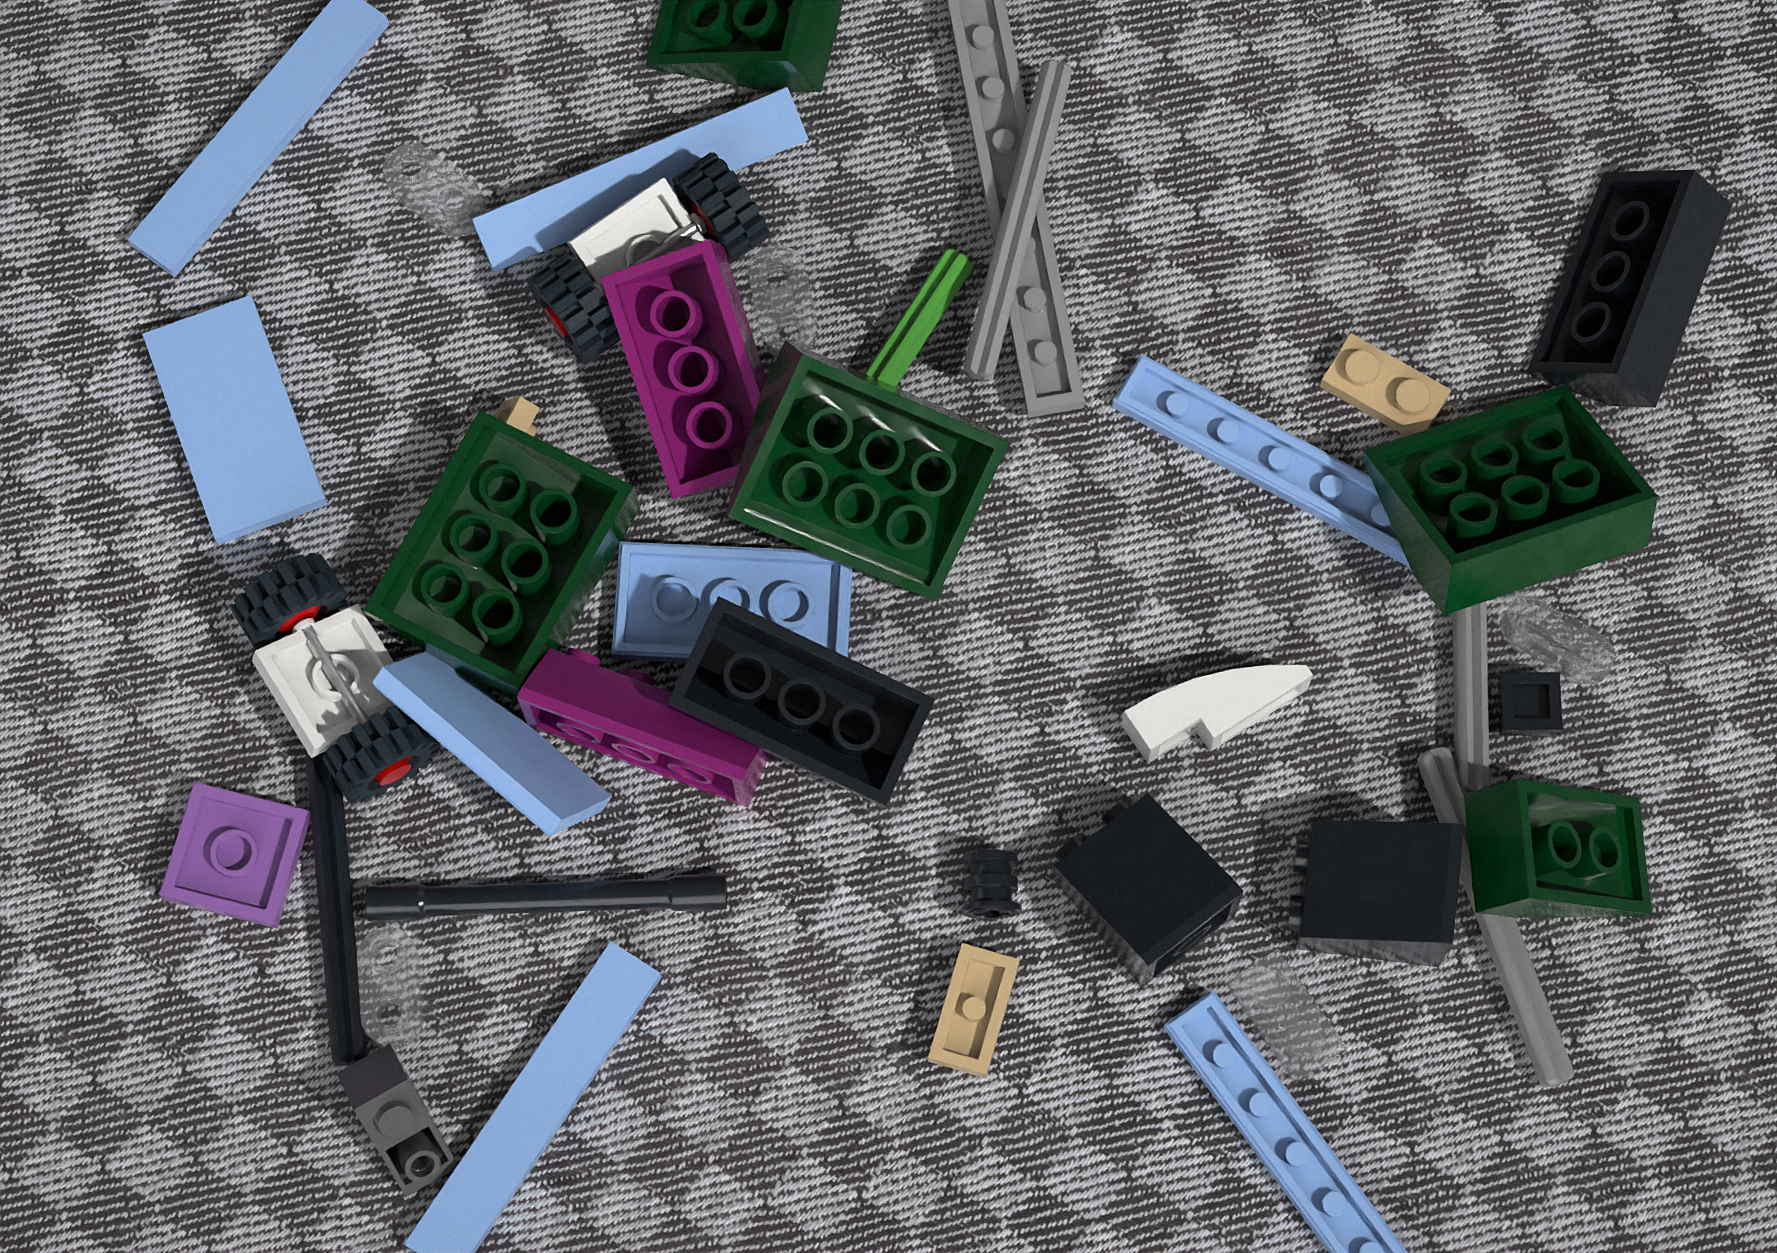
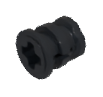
M991 849L979 850L964 855V865L971 872V876L965 878V892L971 895V902L962 907V914L964 916L977 919H1003L1022 913V906L1014 902L1012 894L1018 891V878L1012 875V868L1018 864V855L1015 852Z

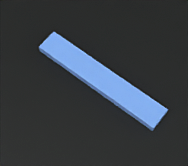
M331 0L127 238L130 245L175 278L389 26L387 16L364 0Z
M783 87L472 217L471 220L491 268L496 272L569 241L659 178L664 177L677 196L672 178L710 152L716 153L719 159L722 158L727 163L730 171H736L809 139L788 87Z
M1140 354L1115 396L1112 408L1410 568L1369 475L1151 358Z
M610 941L404 1243L406 1247L415 1253H475L662 978L660 972Z
M1211 990L1164 1024V1030L1329 1253H1408L1214 990Z

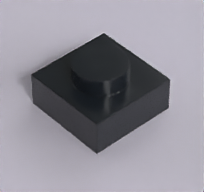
M1500 672L1497 678L1500 736L1560 735L1563 730L1560 672Z

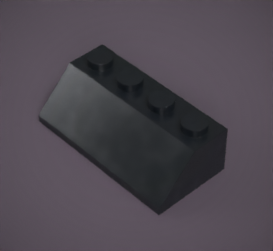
M1696 170L1604 172L1527 373L1533 378L1558 387L1566 385L1571 392L1608 406L1656 408L1732 204Z
M718 596L667 705L885 808L935 699Z

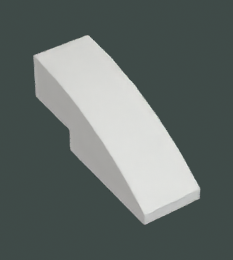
M1263 665L1230 669L1194 678L1160 691L1125 710L1122 727L1147 764L1196 733L1211 752L1307 691L1313 674L1307 665Z

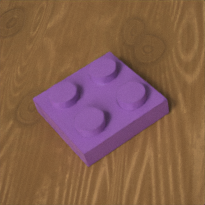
M194 782L159 896L165 901L278 929L311 820L310 812L305 809Z

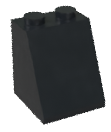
M1146 793L1135 803L1130 797L1124 798L1102 817V821L1106 825L1087 839L1083 833H1080L1064 844L1055 854L1059 862L1054 865L1052 875L1053 880L1142 989L1236 915L1244 892L1237 882L1149 793Z
M1312 820L1307 837L1297 836L1294 850L1293 872L1303 873L1301 896L1290 895L1286 930L1297 932L1295 949L1439 967L1453 945L1464 825L1425 822Z

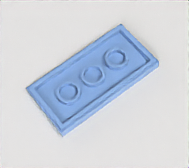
M252 295L142 334L211 530L218 545L328 505Z
M620 542L612 641L613 660L687 663L718 596L848 657L853 568L810 550Z
M427 651L383 666L372 682L376 689L547 835L551 836L602 812L612 798L606 790L481 684Z

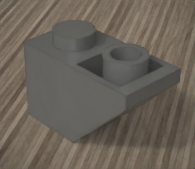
M390 1043L337 1073L353 1110L405 1197L457 1167L458 1163Z

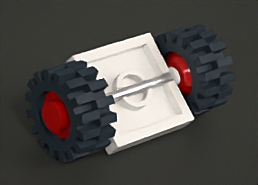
M708 153L672 178L674 190L680 197L676 196L664 177L659 178L567 241V245L580 264L575 259L573 260L570 254L564 252L526 279V282L529 284L528 288L534 295L533 298L544 311L543 314L546 319L552 323L558 336L563 338L565 345L570 351H573L576 358L582 361L583 364L586 365L621 341L600 277L706 240L704 237L723 245L729 264H732L769 238L770 232L766 227L767 223L759 214L760 209L756 202L751 200L749 191L740 184L733 170L730 171L727 163L722 158L719 159L716 153Z
M309 553L305 558L303 555L295 556L289 564L283 561L277 564L276 570L271 573L265 571L260 574L258 582L247 584L243 588L245 593L238 594L235 597V604L231 605V610L256 650L252 662L310 757L313 758L325 751L327 752L323 756V761L347 801L356 804L359 800L361 803L369 801L374 794L376 797L386 794L387 789L392 786L394 789L404 784L402 782L407 777L413 778L420 773V767L428 766L433 761L431 757L438 755L439 748L441 747L440 743L374 687L375 685L372 682L381 668L394 663L358 603L342 611L339 610L340 607L345 606L348 596L323 555Z

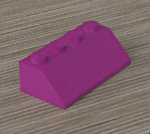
M707 239L600 277L673 500L734 485L758 401L767 381L724 246L711 239Z
M550 648L521 687L517 699L527 724L534 730L747 808L750 805L770 754L668 706L667 702L672 692L655 687L656 681L649 675L631 668H623L621 674L600 667V659L580 649L568 648L565 654Z

